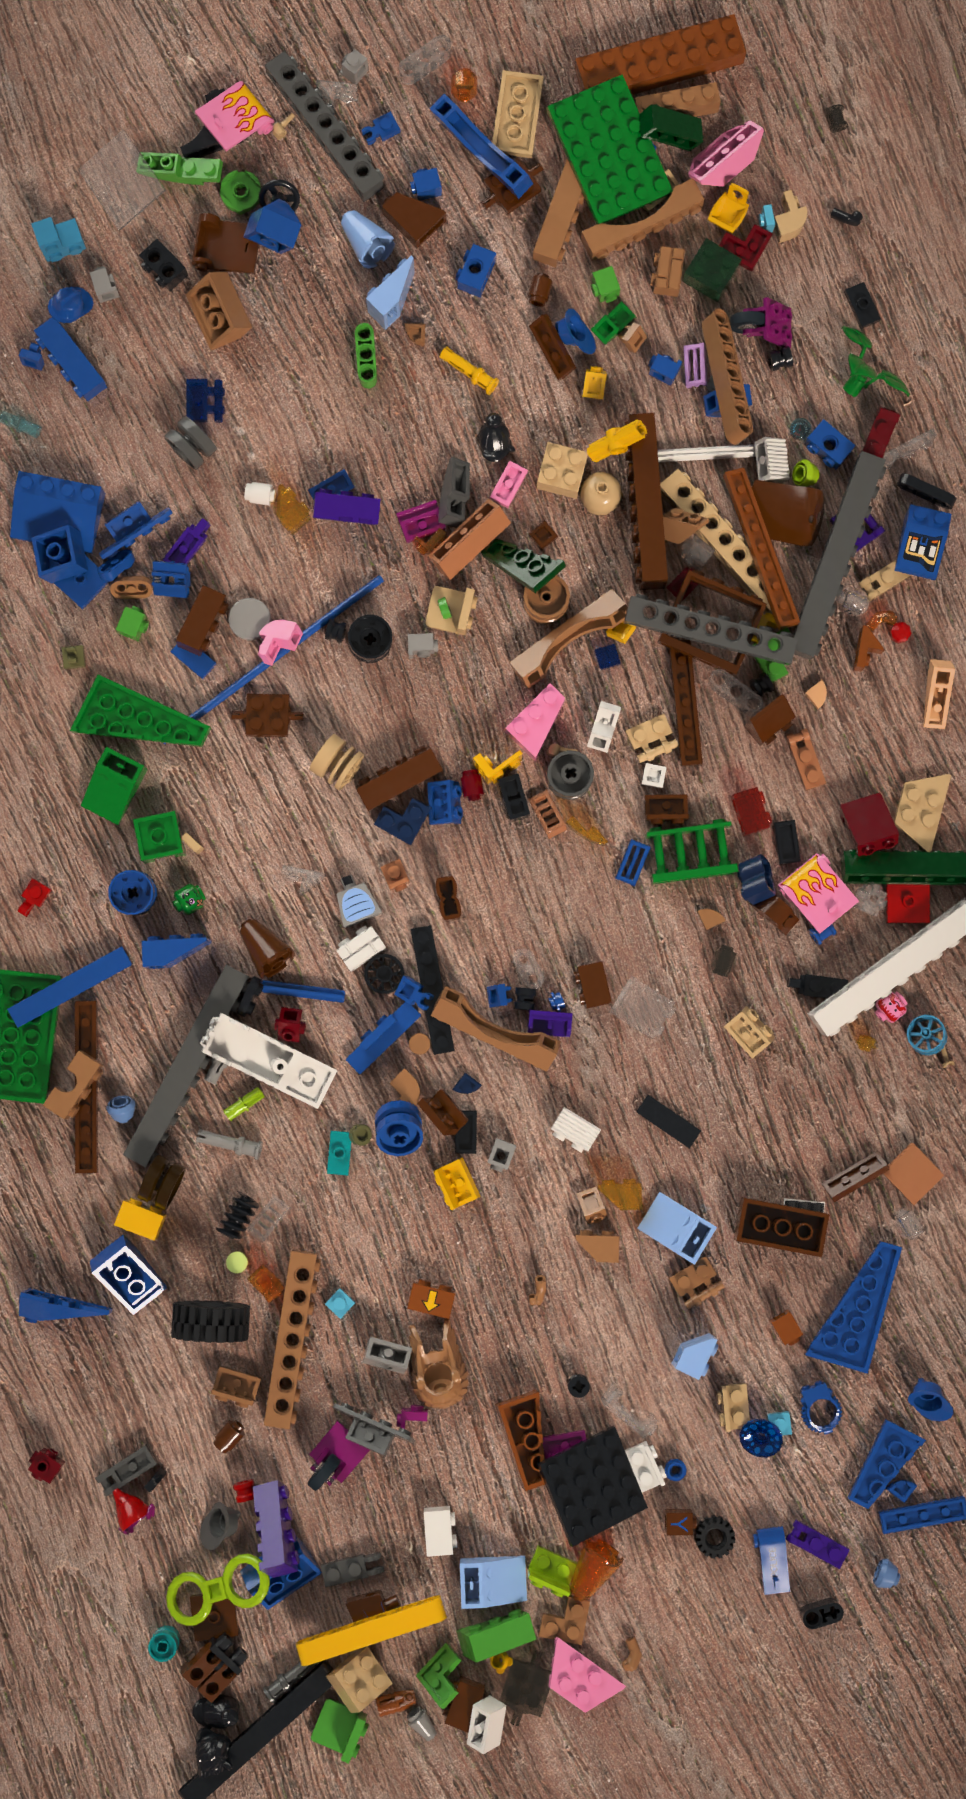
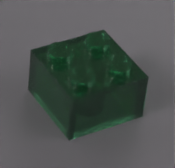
M706 238L685 271L683 283L718 303L737 273L742 259Z

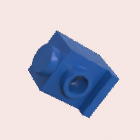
M653 355L648 364V367H650L649 375L671 386L681 368L682 361L678 360L675 363L674 359L668 355Z

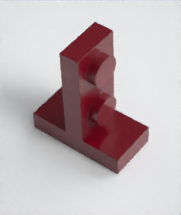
M879 405L876 412L877 415L862 451L883 458L895 425L898 423L901 415L899 412Z

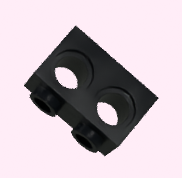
M158 239L153 241L139 254L142 262L140 266L146 273L149 274L151 272L156 277L154 280L162 289L166 287L171 292L188 276L187 270L182 263ZM155 256L160 257L157 262L150 261ZM168 271L174 272L170 277L164 276Z
M519 773L498 779L509 823L530 817Z

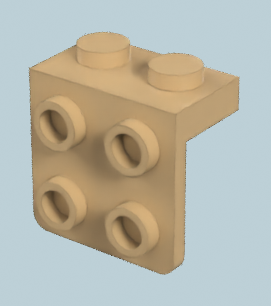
M435 586L426 617V626L466 636L467 629L471 630L473 617H470L471 610L476 609L478 597L475 596V590L467 588L466 592ZM446 597L452 614L451 618H443L438 605V599Z

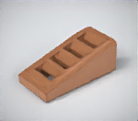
M547 789L528 799L548 839L567 830L566 824ZM545 799L548 800V802H546V803H544V804H542V805H540V806H538V807L536 806L537 803H539V802H541V801H543V800H545ZM549 807L552 808V809H550L549 811H547V812H545V813H543V814L540 813L541 811H543V810H545V809H547V808H549ZM555 814L556 817L546 822L544 821V819Z

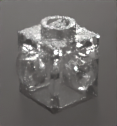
M873 882L870 885L863 884L856 891L855 897L859 902L853 908L877 917L879 911L883 910L887 903V898H885L887 893L882 891V886Z

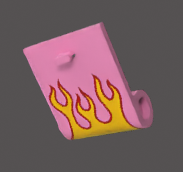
M243 81L237 82L195 111L197 117L225 152L254 132H257L259 135H267L274 127V119Z
M816 853L778 884L777 887L789 902L792 901L820 934L858 903L859 900L829 866L831 863L824 854L819 855Z

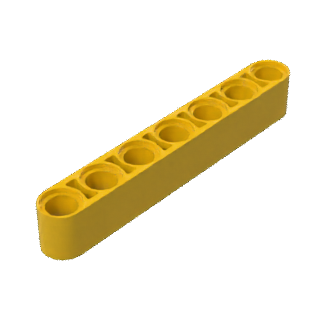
M436 1595L301 1639L295 1645L301 1665L308 1666L445 1620L447 1616L441 1596Z

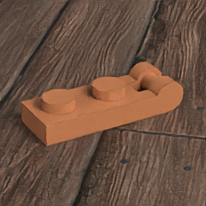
M807 728L800 730V733L794 735L793 733L787 734L786 740L805 791L825 785L826 781ZM803 741L804 747L798 748L796 742Z

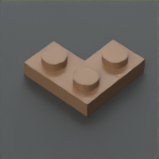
M569 1595L564 1617L543 1613L539 1637L553 1640L559 1637L564 1642L582 1645L590 1599Z

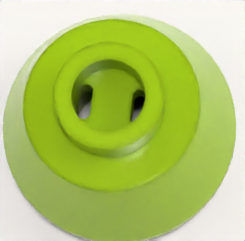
M803 459L794 466L792 472V479L795 485L802 487L814 485L819 479V469L809 460Z

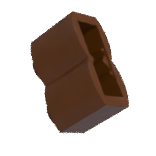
M451 875L437 878L436 892L440 899V913L445 922L459 920L461 918V905L457 898V884L454 877Z

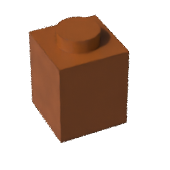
M785 1310L769 1320L783 1345L788 1344L792 1346L800 1341L799 1337L803 1333L789 1310Z

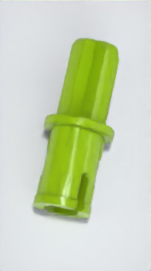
M256 1087L242 1098L238 1097L239 1100L224 1109L223 1112L230 1121H233L234 1118L244 1111L248 1112L251 1106L263 1099L264 1093L259 1087Z

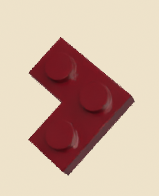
M754 224L745 241L726 232L716 253L752 272L773 233Z

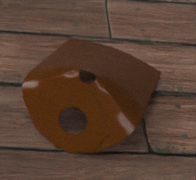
M755 480L752 490L770 540L799 546H812L819 534L824 516V496L822 490ZM819 512H820V513H821L820 521H819V523L817 524V517H818V514H819ZM811 515H813L812 523L809 522V517Z

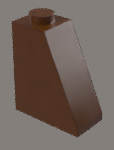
M398 192L393 196H388L382 203V214L416 248L422 245L447 221L446 212L443 209Z

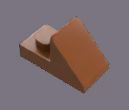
M865 625L859 631L854 671L861 672L865 666L868 667L870 654H867V652L882 654L885 651L869 627Z

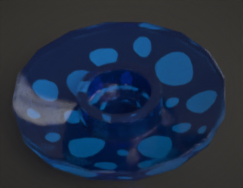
M765 1419L748 1421L742 1426L739 1434L740 1443L743 1448L756 1457L767 1458L773 1456L780 1451L783 1444V1436L780 1429L773 1422Z

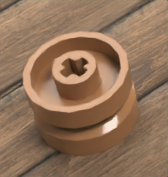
M556 575L536 594L525 587L523 596L525 613L538 624L548 625L556 623L564 617L568 610L570 599L568 585L561 577ZM545 596L549 597L548 601L544 600Z

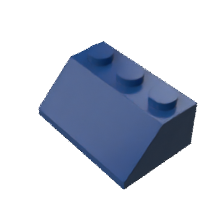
M297 1536L294 1546L300 1558V1563L297 1564L298 1571L275 1578L269 1576L270 1586L268 1593L261 1602L267 1610L322 1574L313 1556ZM248 1564L240 1570L248 1592L254 1596L259 1589L260 1578L257 1570Z

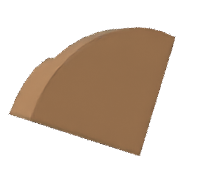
M405 323V331L408 338L419 346H425L426 324Z
M701 909L697 911L705 930L726 921L715 910Z

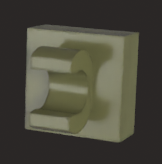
M83 645L62 647L64 669L86 667Z

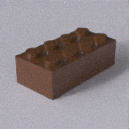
M741 1197L734 1240L822 1257L830 1214Z

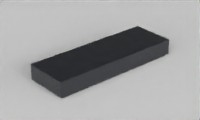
M648 1094L636 1111V1113L689 1149L701 1132L697 1127Z

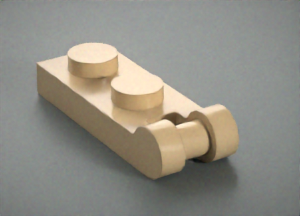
M895 560L858 584L867 592L869 601H872L912 575L894 571ZM876 582L879 588L874 589L871 583Z

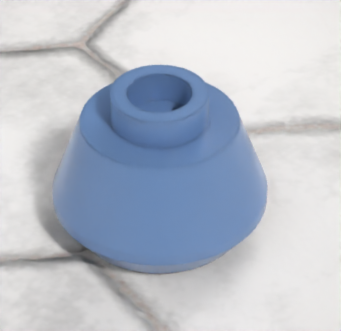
M117 1096L109 1101L106 1110L114 1121L126 1123L133 1117L136 1103L129 1096Z
M887 1558L880 1560L873 1576V1583L878 1588L896 1586L900 1579L898 1568Z

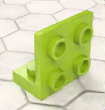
M537 1545L527 1569L528 1579L531 1580L530 1583L538 1588L545 1586L551 1589V1593L558 1597H563V1595L569 1597L571 1593L569 1584L578 1563Z

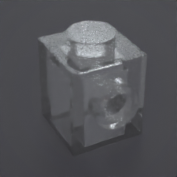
M696 535L692 540L688 538L681 547L683 550L681 554L682 561L689 567L694 566L699 571L704 568L715 552V549Z

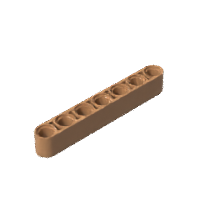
M717 308L702 321V330L725 436L731 444L738 445L753 432V425L729 317L724 310Z

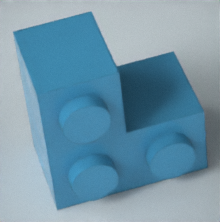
M51 217L31 223L38 245L47 262H57L64 256L70 254L77 255L86 249L75 218L56 225Z

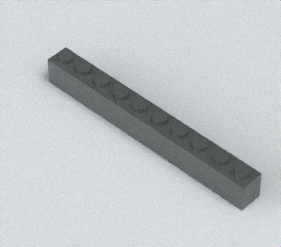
M864 451L857 457L799 616L800 623L796 625L793 632V638L798 639L795 655L811 660L814 655L818 656L822 644L819 642L821 636H825L828 631L829 624H826L828 617H832L836 609V604L833 603L836 596L839 597L844 585L841 584L843 577H847L851 567V565H848L850 557L854 558L858 548L855 545L857 537L861 538L865 526L862 525L864 518L868 519L872 510V506H869L871 499H875L879 491V487L876 485L879 479H883L886 472V467H884L886 460Z
M227 964L225 965L123 1154L125 1157L144 1167H149L155 1157L159 1155L157 1150L160 1145L164 1146L170 1135L167 1132L170 1126L174 1127L180 1117L177 1113L181 1106L184 1108L190 1099L188 1093L191 1087L195 1089L201 1078L198 1076L201 1069L205 1070L211 1060L208 1057L209 1055L201 1052L203 1047L200 1041L206 1035L212 1017H219L220 1013L230 1017L232 1012H237L241 1003L239 999L242 993L246 992L251 977Z

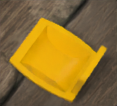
M731 183L728 193L724 192L714 204L708 221L727 232L733 233L747 213L749 191L735 183ZM734 190L739 191L743 197L737 198Z

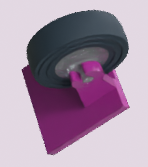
M765 297L763 298L762 307L743 309V312L731 316L730 326L732 331L746 335V337L763 336V339L781 347L789 346L791 349L792 312L790 307Z
M339 1421L332 1426L309 1453L315 1462L310 1467L314 1474L307 1484L314 1491L318 1490L324 1483L330 1486L336 1479L342 1483L370 1451L347 1440L345 1437L349 1430Z

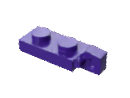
M202 518L196 526L192 524L190 527H187L165 555L163 561L188 564L208 537L205 533L211 526L210 523Z

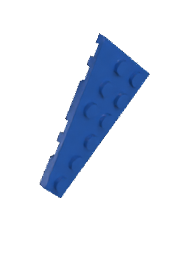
M879 1241L804 1355L868 1374L902 1247Z

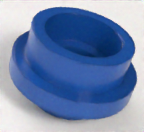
M671 1459L665 1465V1474L672 1481H680L686 1475V1466L679 1459ZM673 1466L679 1467L677 1473L671 1472Z

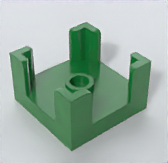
M176 811L133 819L140 859L143 863L155 862V859L173 855L175 857L186 855L185 845L182 843L179 829V814Z

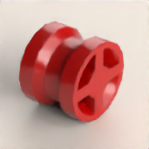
M254 1479L233 1484V1489L237 1493V1503L254 1499Z

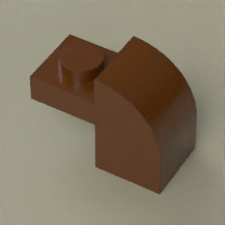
M776 895L755 905L749 903L759 915L769 920L785 936L799 921L793 910Z

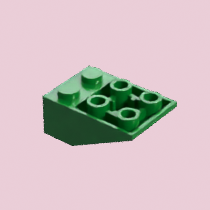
M106 747L95 767L81 807L119 826L148 769L144 765Z

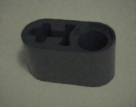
M826 1598L806 1604L800 1610V1618L809 1629H817L837 1623L844 1615L843 1608L834 1598ZM834 1606V1613L830 1614V1607ZM820 1609H822L824 1617H822L819 1611ZM810 1612L816 1613V1618L813 1621L806 1620V1616Z

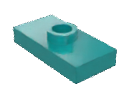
M331 1131L327 1174L349 1176L352 1144L349 1132Z

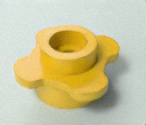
M506 1651L489 1658L491 1666L496 1669L498 1674H503L505 1669L513 1664L512 1657H509Z

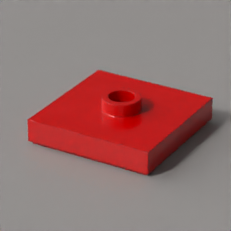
M886 884V923L929 924L930 885Z

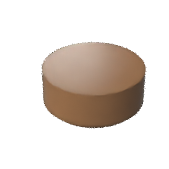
M417 1033L410 1038L409 1047L415 1054H425L430 1048V1040L425 1034Z

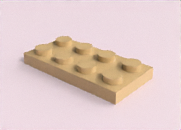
M505 70L502 72L492 143L506 155L532 158L544 79L542 75Z

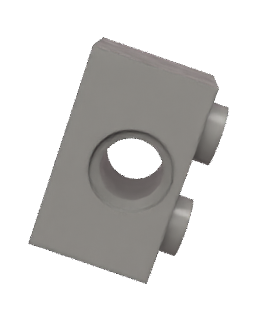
M370 1337L367 1341L362 1363L404 1374L408 1367L412 1348Z

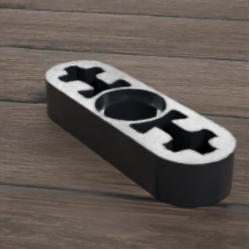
M902 473L897 482L899 488L945 509H952L957 500L953 494L906 473Z

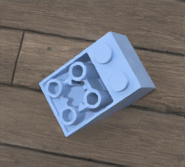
M412 255L408 259L404 258L397 265V269L392 274L388 273L385 275L382 283L377 288L373 287L367 293L368 313L385 330L401 315L415 274L414 257Z
M659 1192L637 1229L695 1265L717 1227Z
M525 1556L460 1558L461 1609L487 1608L527 1601Z

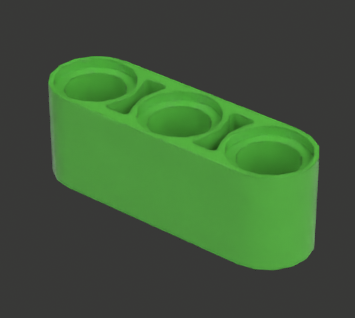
M361 323L355 329L357 371L361 386L369 389L377 383L375 338L372 326L368 323ZM367 332L370 336L363 339L360 337V334ZM363 353L371 354V357L368 359L361 358ZM365 373H371L373 375V377L368 380L364 379L362 376Z

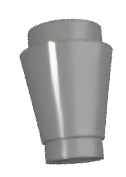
M418 1706L408 1713L406 1717L408 1725L425 1738L426 1741H430L436 1736L437 1732L425 1709Z

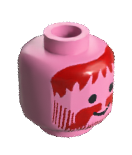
M892 992L887 997L879 998L876 1001L877 1011L875 1014L882 1022L887 1020L890 1023H894L906 1013V1005L908 1003L899 992Z

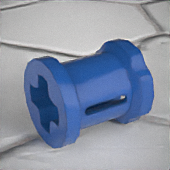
M832 924L820 934L815 928L808 930L818 946L822 944L823 940L837 933Z

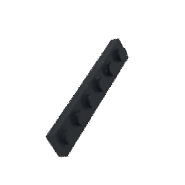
M432 926L410 929L420 984L424 986L422 992L434 995L433 1000L424 998V1003L429 1006L428 1010L425 1011L433 1054L453 1052L455 1049L450 1025L431 1016L434 1005L443 990Z

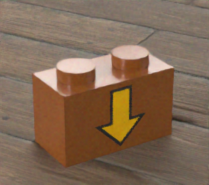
M419 1279L418 1282H413L407 1309L449 1319L456 1291H452V1287L448 1285L431 1286V1281Z

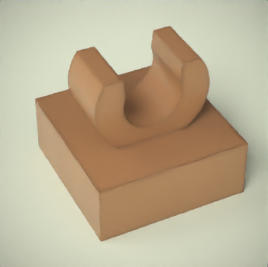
M633 322L631 326H625L627 332L624 336L620 334L619 338L629 351L636 353L647 336L641 326Z

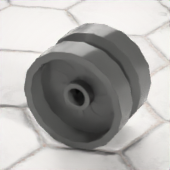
M184 416L177 423L181 433L171 429L164 436V439L184 462L194 470H197L204 463L201 454L210 457L217 450V447L198 425L187 416Z
M567 750L557 754L551 760L547 770L549 789L555 796L563 800L581 798L588 792L594 778V769L591 761L586 755L578 751ZM567 773H572L574 778H566Z

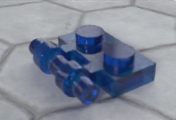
M186 379V416L193 422H208V414H214V422H223V415L225 414V407L223 406V396H225L223 380L216 379L214 380V387H208V379ZM208 396H214V405H208Z

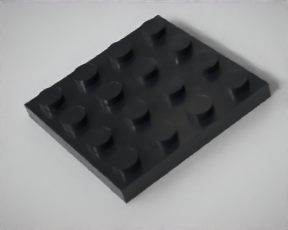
M614 1426L537 1463L569 1545L572 1547L648 1508Z

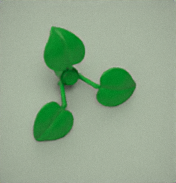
M843 325L841 329H843L846 336L859 344L862 349L859 357L852 353L848 356L851 377L845 383L843 389L849 395L857 397L863 388L867 389L876 380L883 379L888 385L906 393L907 397H909L910 393L906 385L897 375L887 370H882L877 375L876 371L864 362L862 358L866 348H872L870 339L861 331Z

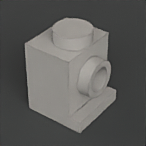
M354 49L343 58L340 74L354 85H357L369 70L367 58Z
M101 266L89 272L100 303L120 297L113 274H108L106 267Z
M433 633L408 634L409 659H413V655H417L419 658L430 657V654L438 652V639H434Z
M496 1138L487 1163L491 1164L490 1168L502 1172L503 1169L508 1170L516 1145ZM498 1152L505 1153L503 1160L497 1158Z

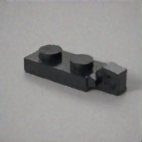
M801 974L800 979L788 978L787 987L798 988V994H803V996L828 999L847 985L848 980Z

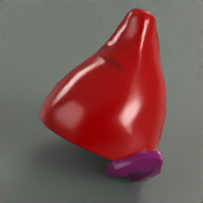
M118 1488L113 1491L112 1494L116 1502V1515L119 1524L118 1530L126 1535L133 1533V1527L144 1517L148 1520L151 1516H155L154 1504L148 1506L140 1498L129 1495Z

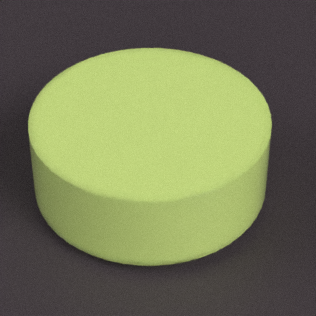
M241 1251L232 1252L226 1259V1266L233 1273H241L248 1266V1257Z

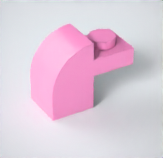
M275 620L265 625L259 632L263 643L259 646L258 655L265 664L272 666L280 648L295 651L303 635L298 624L287 620Z

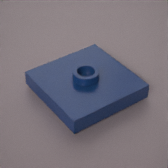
M86 555L87 572L54 582L82 610L109 583L108 581L101 580L97 572L99 567Z

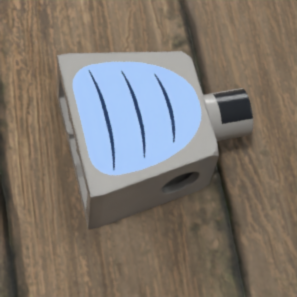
M352 875L340 879L344 891L337 893V899L344 928L383 914L365 883L356 885Z

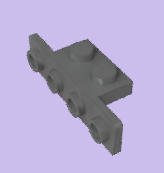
M344 1402L341 1405L334 1403V1409L354 1418L345 1437L347 1440L385 1457L394 1437L414 1445L415 1440L411 1437V1432L403 1428H399L397 1431L391 1428V1423L382 1419L379 1422L372 1420L373 1416L367 1412L361 1411L360 1414L353 1411L354 1407Z

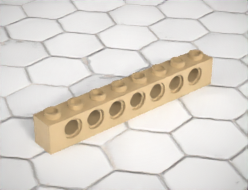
M677 469L660 483L661 495L673 509L680 508L685 512L694 513L691 508L692 506L697 505L701 507L702 512L697 514L709 518V521L715 523L716 528L709 529L705 525L695 534L750 596L752 594L757 595L763 599L762 602L767 603L764 612L771 613L766 594L761 589L762 583L758 572L756 576H750L747 573L748 568H754L756 571L757 569L751 552L746 546L745 539L740 534H735L731 523L727 519L723 520L720 517L719 511L713 503L709 504L705 500L702 490L698 487L695 488L690 483L691 479L688 474ZM685 490L689 496L682 498L678 495V491ZM727 537L730 543L723 545L720 543L719 538ZM733 553H741L744 559L741 561L736 560L733 557Z

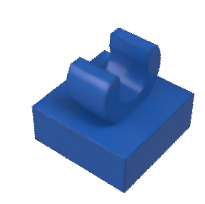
M31 343L29 350L21 348L19 358L22 365L42 371L45 363L39 349L40 345Z
M505 984L488 986L489 1008L508 1005L507 1003L512 1002L513 998L507 999L506 991L511 990V987H505Z

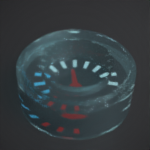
M804 418L795 419L789 428L790 435L796 440L806 439L811 432V424Z

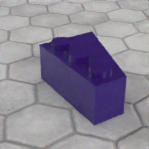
M320 488V492H315L312 518L378 525L381 499L374 498L373 494L362 493V497L353 496V492L341 491V495L332 494V490Z

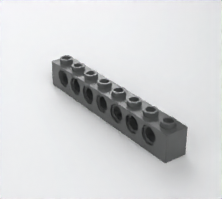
M283 51L265 64L267 76L362 201H367L384 188L383 174L378 168L374 169L371 165L372 161L366 152L362 153L358 148L360 147L358 141L354 136H349L343 121L336 119L331 105H326L323 102L322 94L317 88L311 86L308 75L305 72L301 73L295 58L292 55L289 57ZM288 75L294 76L292 79H285ZM300 91L306 92L305 95H297V93ZM312 107L318 108L315 112L309 111ZM324 123L331 124L328 128L321 127ZM337 139L343 140V142L340 144L334 143V141ZM349 155L355 156L353 160L346 159ZM361 171H365L368 173L366 176L358 175V173Z
M642 594L630 597L624 619L626 624L788 666L792 664L798 639L793 638L791 633L783 631L780 634L773 633L772 628L760 626V629L751 627L752 623L746 621H739L738 624L731 622V618L727 616L711 617L710 612L698 610L697 613L689 611L690 607L679 604L677 607L669 606L668 601L657 599L656 602L650 601L648 596ZM644 608H652L654 610V617L646 618L643 614ZM665 613H672L675 616V622L672 624L667 623L664 620ZM687 618L694 619L696 623L694 629H688L685 626ZM708 623L716 626L715 634L707 633L706 625ZM728 629L736 631L737 637L735 640H730L727 637L726 632ZM749 634H754L757 637L756 645L748 643L747 636ZM770 639L777 641L778 648L776 651L769 649L768 641Z

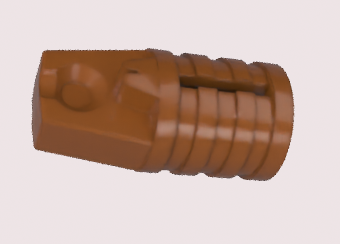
M414 1690L396 1691L376 1698L380 1717L402 1712L417 1705Z

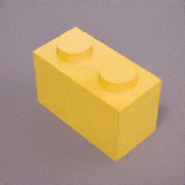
M135 1198L124 1200L114 1226L154 1241L157 1240L166 1218V1214L162 1213L163 1209L152 1205L150 1208L142 1206L143 1202Z

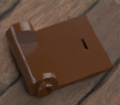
M201 213L198 220L191 264L195 266L196 270L203 272L209 269L254 274L259 244L243 237L248 223L221 221L214 214Z

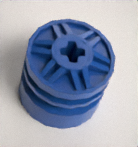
M125 870L111 880L108 888V897L112 906L118 912L126 915H140L149 911L155 904L157 887L154 880L148 874L137 870ZM137 887V893L139 894V896H134L131 898L132 893L130 892V889H136Z

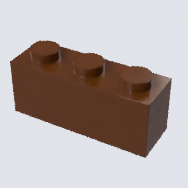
M202 586L176 638L177 647L201 656L203 651L206 652L211 642L209 638L212 633L215 634L220 624L218 620L221 614L225 615L229 606L225 594L207 586Z

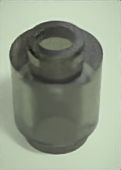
M721 945V948L716 947L710 966L712 967L711 973L728 977V974L732 971L737 954L733 952V947Z

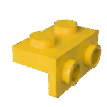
M463 1157L433 1171L435 1181L444 1194V1201L451 1210L481 1197Z

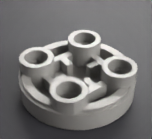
M244 598L232 606L228 621L231 630L237 637L253 641L262 639L259 632L265 625L271 622V615L269 609L262 601L255 598Z

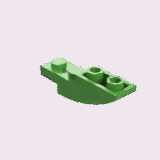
M140 152L137 173L160 180L192 185H204V182L220 183L223 162L221 159L184 158L174 153Z

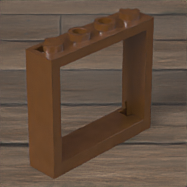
M693 569V571L689 570L686 573L673 607H677L678 604L681 605L691 581L756 609L750 623H752L751 627L757 628L767 603L762 602L763 599L754 594L751 597L743 594L744 590L736 586L729 588L724 585V581L713 577L712 580L704 577L705 573ZM669 613L666 622L672 624L675 616ZM664 633L660 634L657 641L658 644L733 676L737 675L745 657V654L737 652L733 663ZM749 634L747 636V641L749 644L751 643L754 634Z

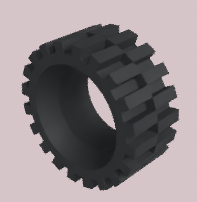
M207 1300L174 1302L171 1337L178 1340L183 1339L184 1341L207 1343L247 1341L250 1305Z

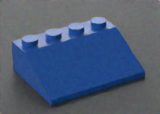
M18 471L14 490L10 538L32 542L31 537L70 525L81 532L84 552L93 554L106 493L100 486Z

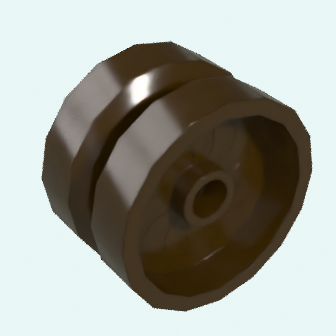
M157 1155L143 1178L138 1198L149 1202L156 1195L155 1206L167 1210L182 1182L186 1167L174 1163L167 1171L169 1160Z

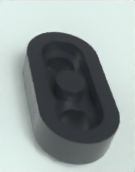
M256 976L252 978L237 1014L246 1017L247 1014H252L256 1003H253L256 996H260L264 985L261 984L262 979Z

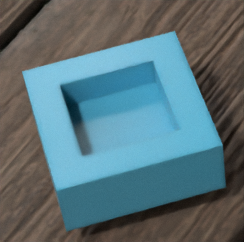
M772 204L764 205L761 214L758 215L760 227L763 226V229L769 232H773L775 227Z
M339 1288L325 1305L341 1319L356 1302Z
M789 1411L767 1414L768 1424H773V1427L768 1425L769 1429L773 1428L776 1431L775 1434L769 1433L770 1437L792 1434Z

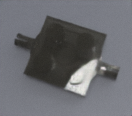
M534 1650L531 1662H523L512 1658L513 1664L509 1668L499 1698L500 1702L514 1710L510 1722L512 1725L519 1726L523 1714L541 1717L550 1690L548 1684L552 1672L543 1669L539 1665L543 1654L541 1651Z

